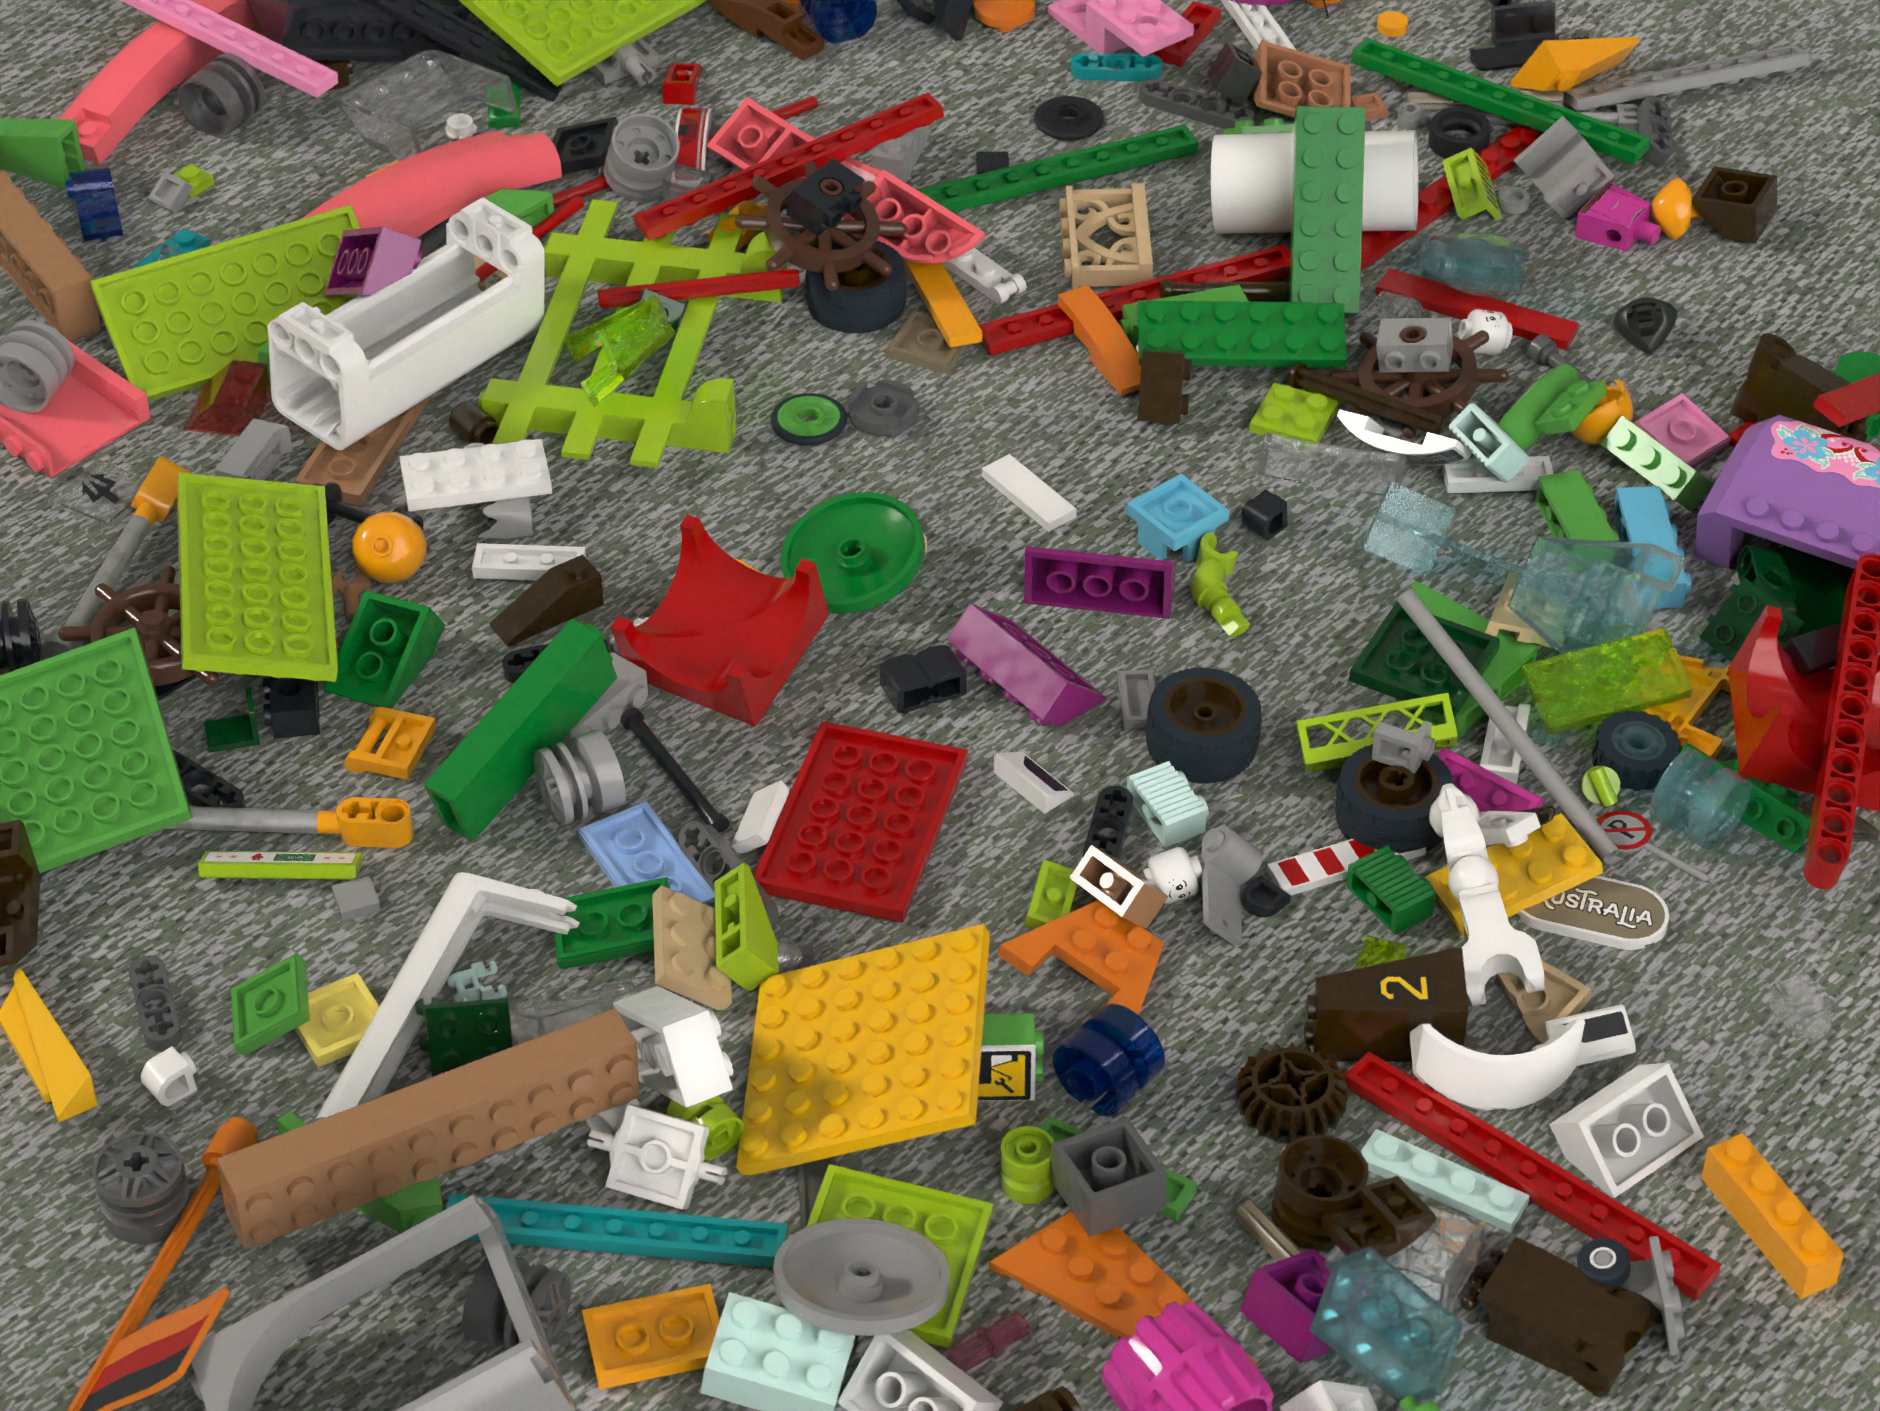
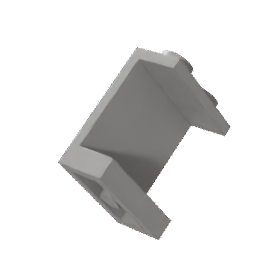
M1564 116L1513 160L1530 177L1543 193V198L1563 219L1571 216L1615 176Z

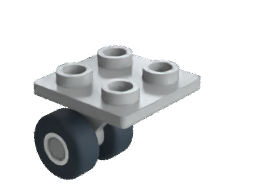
M1658 1236L1649 1237L1651 1259L1630 1262L1627 1249L1615 1240L1601 1238L1585 1244L1577 1255V1267L1580 1268L1581 1272L1588 1279L1596 1283L1611 1284L1614 1291H1632L1650 1300L1654 1307L1660 1309L1669 1355H1679L1677 1339L1685 1338L1681 1317L1680 1295L1678 1287L1674 1286V1270L1670 1251L1661 1252Z

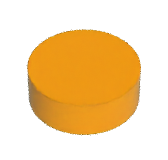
M1397 11L1383 12L1377 18V30L1382 35L1389 37L1402 36L1408 30V17Z

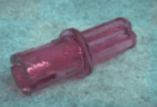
M1014 1311L1010 1316L988 1329L985 1327L979 1328L976 1331V1336L949 1351L946 1358L966 1373L991 1357L994 1360L998 1359L1001 1356V1351L1021 1339L1029 1337V1325L1021 1313Z

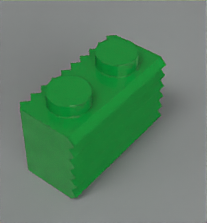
M1389 845L1348 865L1346 887L1395 935L1433 916L1435 891L1432 884L1425 878L1420 879L1419 875L1415 874L1413 869H1410L1407 860L1400 854L1395 855L1394 850H1390Z

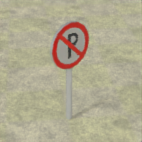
M1617 810L1607 812L1597 819L1598 824L1618 847L1619 852L1629 853L1645 848L1702 881L1709 879L1708 875L1650 844L1652 827L1641 815L1631 811Z

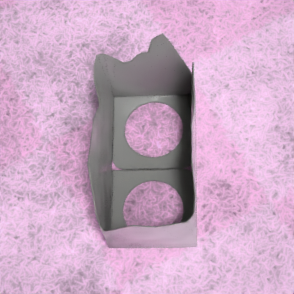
M529 497L497 500L483 509V514L496 519L497 523L492 525L490 530L482 532L478 537L510 539L534 535L532 508Z

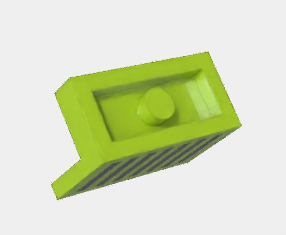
M1472 147L1442 161L1457 215L1462 220L1484 210H1487L1494 219L1502 218L1487 165Z

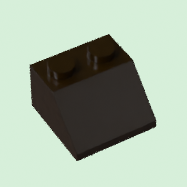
M1713 166L1692 198V206L1724 239L1736 240L1742 243H1756L1777 211V175Z

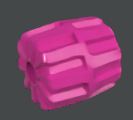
M1176 1301L1165 1305L1161 1315L1155 1318L1146 1315L1136 1323V1332L1131 1337L1120 1338L1111 1350L1112 1359L1107 1360L1102 1369V1380L1107 1392L1121 1411H1272L1273 1409L1271 1404L1274 1397L1272 1389L1242 1347L1200 1306L1190 1301L1183 1307Z

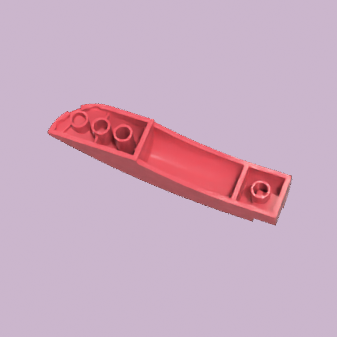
M191 0L246 28H249L257 20L247 0ZM157 20L121 49L95 75L58 119L76 121L83 159L101 164L133 126L159 100L180 83L201 70L218 55L225 52L163 21Z
M746 97L706 146L715 155L737 169L743 170L815 140V138ZM851 157L841 162L848 169L865 179V182L873 181L875 183V192L866 199L876 210L879 221L903 222L906 224L907 232L904 235H878L877 241L886 243V245H890L895 251H898L904 260L922 264L949 261L973 249L986 236L985 232L886 170H878ZM849 213L841 218V220H855ZM849 234L855 238L863 237V234Z
M492 131L450 142L390 165L343 190L302 219L351 205L361 229L383 226L418 238L426 231L461 211V209L482 197L490 196L500 189H520L562 178L561 162L553 142L542 132L532 135L517 134L507 136L499 131Z

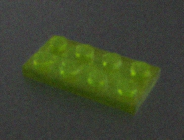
M1666 627L1524 664L1521 672L1548 735L1603 721L1606 717L1609 718L1616 712L1621 713L1625 712V710L1637 712L1689 698L1693 692V687Z

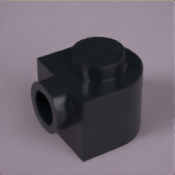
M1265 489L1254 499L1247 501L1243 506L1241 512L1242 525L1265 540H1270L1287 528V501Z

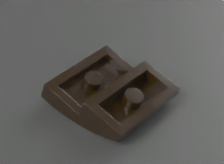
M1399 1176L1360 1187L1359 1204L1321 1216L1322 1228L1325 1234L1358 1270L1374 1265L1401 1251L1418 1239L1436 1222L1435 1213Z

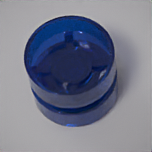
M1106 1004L1102 1006L1082 1025L1081 1029L1071 1034L1053 1053L1055 1073L1071 1097L1082 1103L1084 1100L1095 1101L1104 1092H1107L1091 1108V1110L1101 1116L1116 1114L1135 1096L1137 1090L1144 1088L1162 1071L1165 1065L1164 1050L1153 1029L1138 1014L1119 1004Z

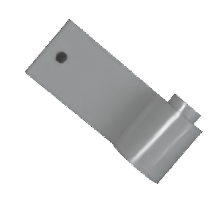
M1220 825L1210 829L1202 840L1203 923L1210 928L1212 935L1218 934L1232 945H1241L1240 885L1256 874L1262 863L1263 855L1258 848L1226 825Z

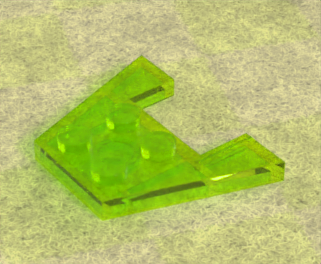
M652 295L566 336L565 342L568 350L577 362L601 345H603L610 364L581 382L586 397L594 407L599 404L654 352L666 344L675 332L662 303L656 295Z

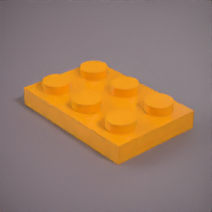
M705 1284L582 1310L584 1329L599 1390L705 1368L720 1322L711 1285Z

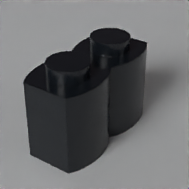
M938 645L926 648L916 655H900L883 662L880 665V685L898 713H907L927 707L931 703L937 704L965 695L967 693V673L949 646Z

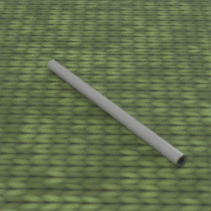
M1412 589L1404 592L1398 598V603L1600 858L1606 861L1616 856L1619 852L1618 847Z

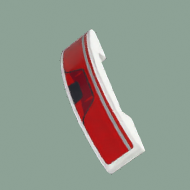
M712 108L679 109L675 131L678 135L680 148L675 167L673 168L672 187L700 188L704 186L706 145L708 144V135L711 129Z

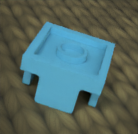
M1183 474L1175 476L1127 503L1126 514L1138 524V543L1162 561L1167 558V546L1173 551L1183 547L1182 560L1186 563L1197 558L1203 535L1208 532L1215 533V529L1218 526L1229 521V509Z

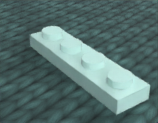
M1375 1129L1361 1150L1363 1157L1368 1163V1171L1386 1179L1399 1176L1412 1190L1510 1233L1529 1202L1530 1195L1378 1129Z

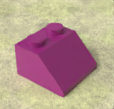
M1313 1248L1256 1269L1240 1311L1259 1330L1265 1332L1289 1356L1301 1364L1329 1353L1372 1307L1374 1299Z

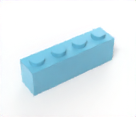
M1660 486L1617 488L1613 514L1639 609L1683 608L1685 595H1690L1692 583L1690 573L1684 572L1683 549L1677 548L1676 525L1670 524L1669 501L1663 500Z

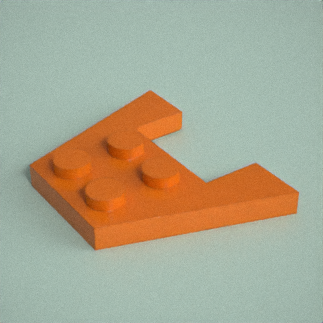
M1097 900L1001 944L997 955L1027 976H1030L1053 954L1113 995L1098 1012L1095 1021L1112 1034L1129 1042L1165 942L1141 926L1123 918L1106 904Z

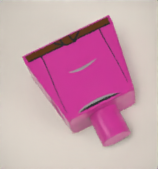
M1608 182L1578 212L1575 237L1627 251L1637 239L1654 245L1660 236L1661 227L1649 222L1651 210L1649 202Z

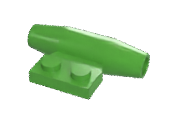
M1560 364L1535 381L1505 413L1498 425L1523 451H1526L1544 433L1550 435L1574 431L1608 393V390L1603 380L1593 382L1580 381V376L1575 368L1568 364Z

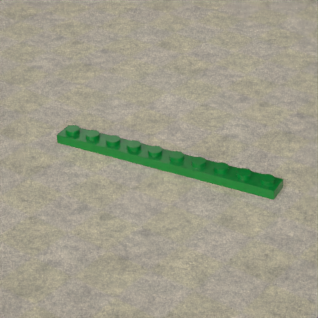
M1367 38L1352 52L1351 63L1361 66L1368 71H1375L1389 76L1393 80L1403 81L1417 86L1421 90L1431 91L1445 96L1449 100L1473 106L1477 110L1498 115L1507 121L1526 125L1535 131L1545 132L1564 116L1595 152L1615 157L1622 162L1635 164L1650 147L1651 138L1370 38Z
M1185 124L916 190L949 211L956 212L1198 153L1199 142Z

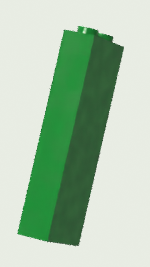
M572 618L424 783L425 789L444 826L469 841H473L534 774V751L545 747L551 750L553 744L562 742L618 677L612 664L613 658L607 651L603 641L605 637L598 628L592 624L585 626Z

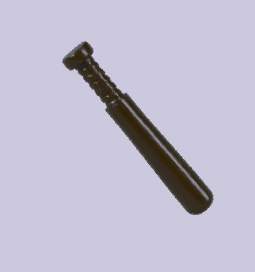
M1164 279L1160 282L1159 295L1160 298L1239 284L1248 301L1287 302L1290 297V284L1279 281L1173 284L1170 280Z

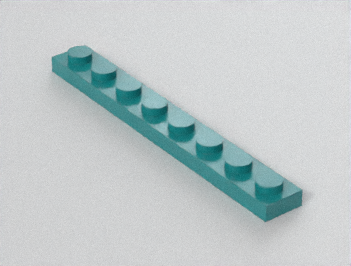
M450 1193L446 1209L472 1195ZM476 1196L477 1199L479 1197L483 1198L497 1213L509 1244L774 1268L775 1255L780 1246L788 1239V1224ZM478 1233L466 1239L481 1241Z

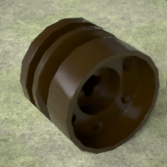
M1313 1134L1300 1137L1285 1147L1278 1163L1276 1186L1271 1205V1219L1297 1246L1309 1250L1314 1248L1315 1250L1323 1251L1338 1248L1323 1231L1321 1216L1360 1203L1359 1188L1367 1186L1369 1178L1368 1163L1362 1153L1349 1142L1331 1135Z

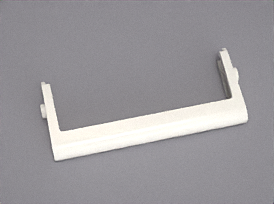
M457 873L451 880L314 1122L383 1095L425 1020L422 1015L416 1013L415 1003L422 998L424 1005H429L433 997H438L482 917H495L567 935L570 929L577 928L580 922L569 916L559 915L575 911L577 905L569 900L546 894L537 889H527L471 873Z

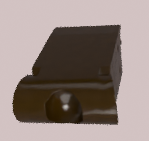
M1764 333L1760 336L1750 361L1747 379L1740 386L1730 410L1733 416L1755 421V423L1782 415L1865 442L1867 439V434L1865 433L1867 426L1865 423L1870 417L1867 416L1838 427L1817 411L1813 404L1819 395L1851 383L1810 359L1797 355L1788 342L1770 333Z
M1515 1237L1506 1253L1501 1249H1493L1489 1253L1487 1261H1483L1480 1265H1476L1471 1269L1467 1276L1469 1281L1467 1284L1468 1292L1460 1299L1461 1307L1464 1310L1470 1311L1475 1309L1477 1300H1480L1488 1309L1490 1323L1486 1339L1566 1376L1571 1375L1578 1384L1600 1398L1608 1395L1624 1368V1355L1639 1343L1655 1316V1307L1643 1295L1625 1290L1614 1291L1611 1284L1596 1283L1588 1279L1581 1272L1580 1268Z

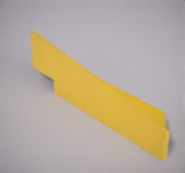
M17 969L13 977L15 984L0 1009V1026L45 1104L52 1102L58 1122L97 1107L95 1090L88 1069L22 969Z

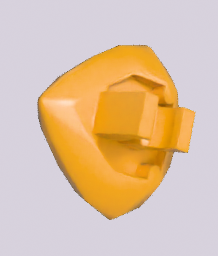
M1680 177L1674 178L1656 194L1651 204V214L1654 222L1661 227L1663 234L1674 241L1678 240L1689 228L1690 218H1702V215L1692 206L1691 190Z

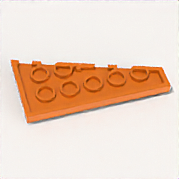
M1072 1211L990 1261L991 1271L1002 1277L1006 1275L1021 1283L1024 1289L1034 1294L1039 1293L1060 1304V1308L1116 1338L1131 1337L1136 1332V1323L1146 1315H1150L1153 1318L1161 1315L1165 1305L1176 1301L1182 1307L1189 1301L1196 1304L1119 1227L1089 1237ZM1247 1354L1255 1367L1258 1368V1364Z

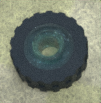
M1625 710V712L1621 713L1616 712L1611 717H1606L1602 721V725H1599L1591 755L1593 756L1592 763L1593 766L1602 765L1614 770L1620 779L1621 789L1627 788L1633 789V791H1640L1642 789L1652 790L1656 786L1664 785L1667 779H1671L1679 758L1681 741H1678L1679 735L1676 730L1674 731L1667 721L1661 720L1655 714L1651 715L1645 711L1636 712L1632 710Z

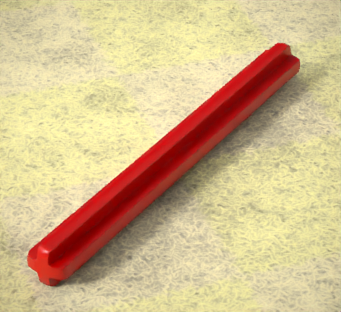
M786 269L774 272L767 271L598 290L597 297L601 308L637 305L643 288L673 300L797 288L800 286V276L797 269Z

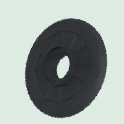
M1060 96L1043 102L1035 111L1034 121L1038 129L1050 137L1061 140H1078L1095 134L1103 125L1104 114L1101 108L1089 99L1078 96ZM1072 116V117H1075V118L1067 119V118H1063V117Z

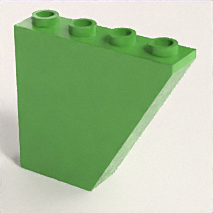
M1418 581L1412 584L1411 589L1432 615L1485 633L1490 620ZM1499 629L1496 637L1500 638L1499 650L1482 675V678L1501 701L1535 672L1538 646L1532 643L1517 641L1515 639L1516 634L1504 629ZM1471 693L1454 718L1458 734L1457 741L1487 715ZM1395 698V702L1403 701ZM1417 709L1408 710L1413 715L1417 711ZM1424 709L1419 716V719L1422 721L1431 722L1432 726L1446 723L1444 715Z

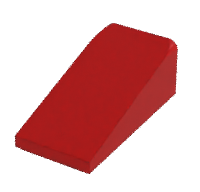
M672 63L663 81V104L694 105L702 65ZM682 70H688V71H691V72H692V74H691V75H689V72H687V71H682Z

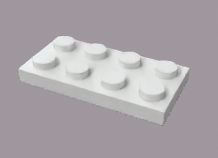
M542 439L521 440L519 442L496 445L487 444L463 449L453 448L447 451L399 456L408 512L552 494L551 478Z

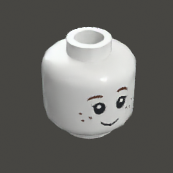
M1474 309L1467 319L1461 321L1459 338L1463 341L1481 330L1489 334V341L1475 349L1474 353L1498 355L1503 349L1509 347L1512 339V324L1507 321L1503 313Z
M1176 847L1151 856L1148 860V868L1143 869L1146 880L1169 896L1164 904L1175 903L1198 893L1199 885L1197 880L1202 879L1200 862L1197 855L1189 858L1188 853L1182 847Z

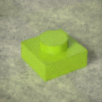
M189 164L173 174L193 187L188 196L189 199L215 184L213 175L193 164Z

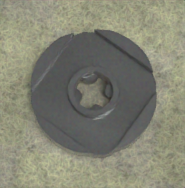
M878 380V386L867 388V383L860 385L849 397L851 424L867 433L896 437L903 430L911 427L917 420L918 399H915L913 390L909 386L898 381Z

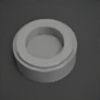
M1506 187L1497 194L1499 209L1510 214L1525 212L1529 208L1530 195L1522 188Z

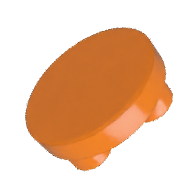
M974 0L973 15L981 23L996 28L999 32H1010L1015 27L1022 26L1035 17V0Z

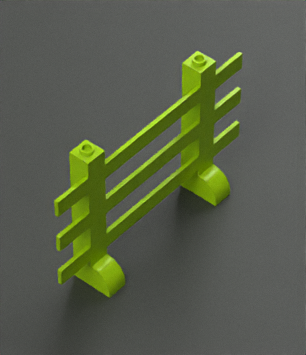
M592 199L578 235L552 232L547 245H542L545 253L546 277L560 278L518 381L491 378L486 391H482L479 395L478 406L495 418L499 426L492 444L525 440L529 430L568 434L561 450V457L589 460L597 438L636 442L630 464L651 468H659L666 446L729 453L737 431L734 379L716 378L709 380L697 389L693 401L683 400L720 296L689 299L654 397L615 393L641 325L631 320L636 305L617 307L586 389L547 384L589 281L636 286L767 272L769 270L766 268V261L777 252L771 247L765 232H761L750 241L746 253H738L737 249L744 229H737L731 232L724 231L720 227V222L723 219L737 218L741 215L724 213L720 215L708 249L671 245L677 229L659 239L648 241L645 237L643 242L606 238L618 210V202ZM787 262L777 270H786ZM785 289L722 296L781 303Z

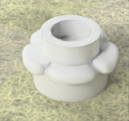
M455 114L448 118L445 130L447 137L450 139L461 140L472 137V134L476 133L477 127L473 124L471 116Z

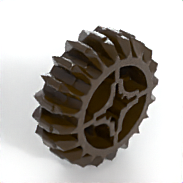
M1292 1041L1287 1048H1281L1275 1042L1271 1052L1260 1048L1256 1057L1248 1056L1245 1067H1241L1238 1073L1235 1090L1240 1115H1245L1247 1127L1257 1125L1259 1136L1267 1133L1269 1130L1272 1131L1275 1142L1281 1135H1288L1290 1143L1296 1140L1299 1135H1302V1137L1313 1135V1132L1317 1135H1325L1328 1132V1128L1336 1129L1339 1119L1343 1118L1346 1112L1349 1094L1344 1070L1338 1069L1336 1059H1326L1324 1050L1316 1053L1311 1052L1309 1043L1303 1049L1295 1048Z

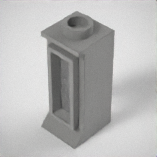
M253 418L215 468V476L266 480L283 457V454L293 451L289 426Z

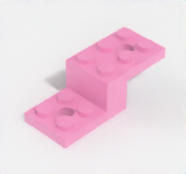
M1059 0L1048 5V14L1098 53L1111 54L1130 46L1144 57L1193 35V24L1161 0Z

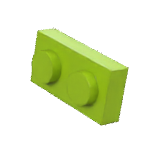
M1043 859L1023 926L1036 929L1070 913L1077 888V883L1070 878L1074 869Z

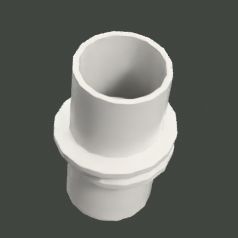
M1294 128L1292 133L1214 135L1211 154V205L1213 226L1216 234L1291 233ZM1365 131L1362 231L1416 230L1418 219V148L1416 131Z

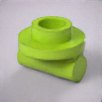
M1602 765L1594 766L1583 775L1581 790L1586 799L1592 803H1602L1604 807H1608L1618 802L1617 795L1620 791V779L1611 768Z

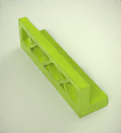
M1449 693L1298 720L1296 724L1302 748V763L1305 773L1341 768L1345 761L1348 760V757L1352 756L1354 752L1373 744L1374 737L1372 736L1379 722H1383L1388 714L1399 713L1410 721L1404 730L1417 733L1419 728L1410 729L1414 724L1421 727L1424 721L1419 719V716L1425 707L1442 704L1446 723L1432 726L1431 738L1435 739L1434 750L1442 749V747L1456 746L1458 734ZM1417 709L1414 715L1408 712V710ZM1380 716L1376 722L1370 719V717ZM1361 720L1372 728L1364 739L1354 740L1343 733L1350 721ZM1342 723L1338 729L1332 726L1333 724ZM1323 727L1334 734L1326 746L1310 749L1306 729ZM1338 738L1345 741L1343 743L1335 744Z

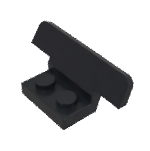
M1549 0L1491 7V40L1495 47L1470 50V60L1475 68L1480 71L1523 67L1543 41L1560 40L1558 35L1555 34V3ZM1587 36V37L1570 38V39H1590V38H1589V36Z

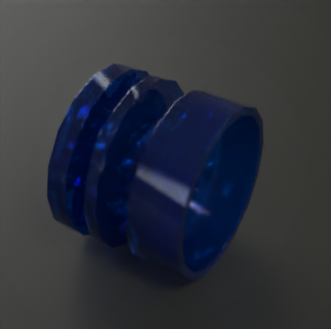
M800 0L821 37L830 43H840L863 37L871 29L877 17V4L875 0Z

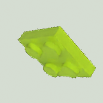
M1273 383L1250 422L1249 432L1315 450L1339 409V401L1322 394H1315L1288 385Z

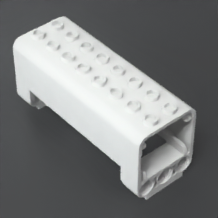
M482 197L449 218V222L446 224V245L421 259L418 267L412 270V274L369 296H358L326 316L316 306L312 308L306 303L301 302L268 323L271 395L276 409L283 416L334 449L344 450L538 330L544 319L545 253L539 239L532 234V226ZM474 255L508 274V277L481 291L477 286L480 283V278L476 276Z

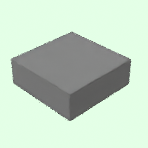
M164 171L147 199L162 208L176 213L186 201L193 187L188 182Z
M370 876L331 886L342 921L381 911L380 902Z

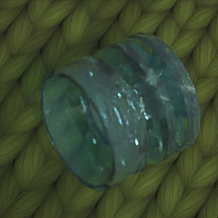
M1688 748L1670 763L1655 788L1649 813L1652 820L1660 824H1667L1668 829L1679 832L1684 828L1686 839L1708 851H1714L1738 826L1747 809L1751 797L1752 784L1750 779L1730 768L1723 767L1717 771L1718 767L1715 760L1703 757V754L1699 751Z

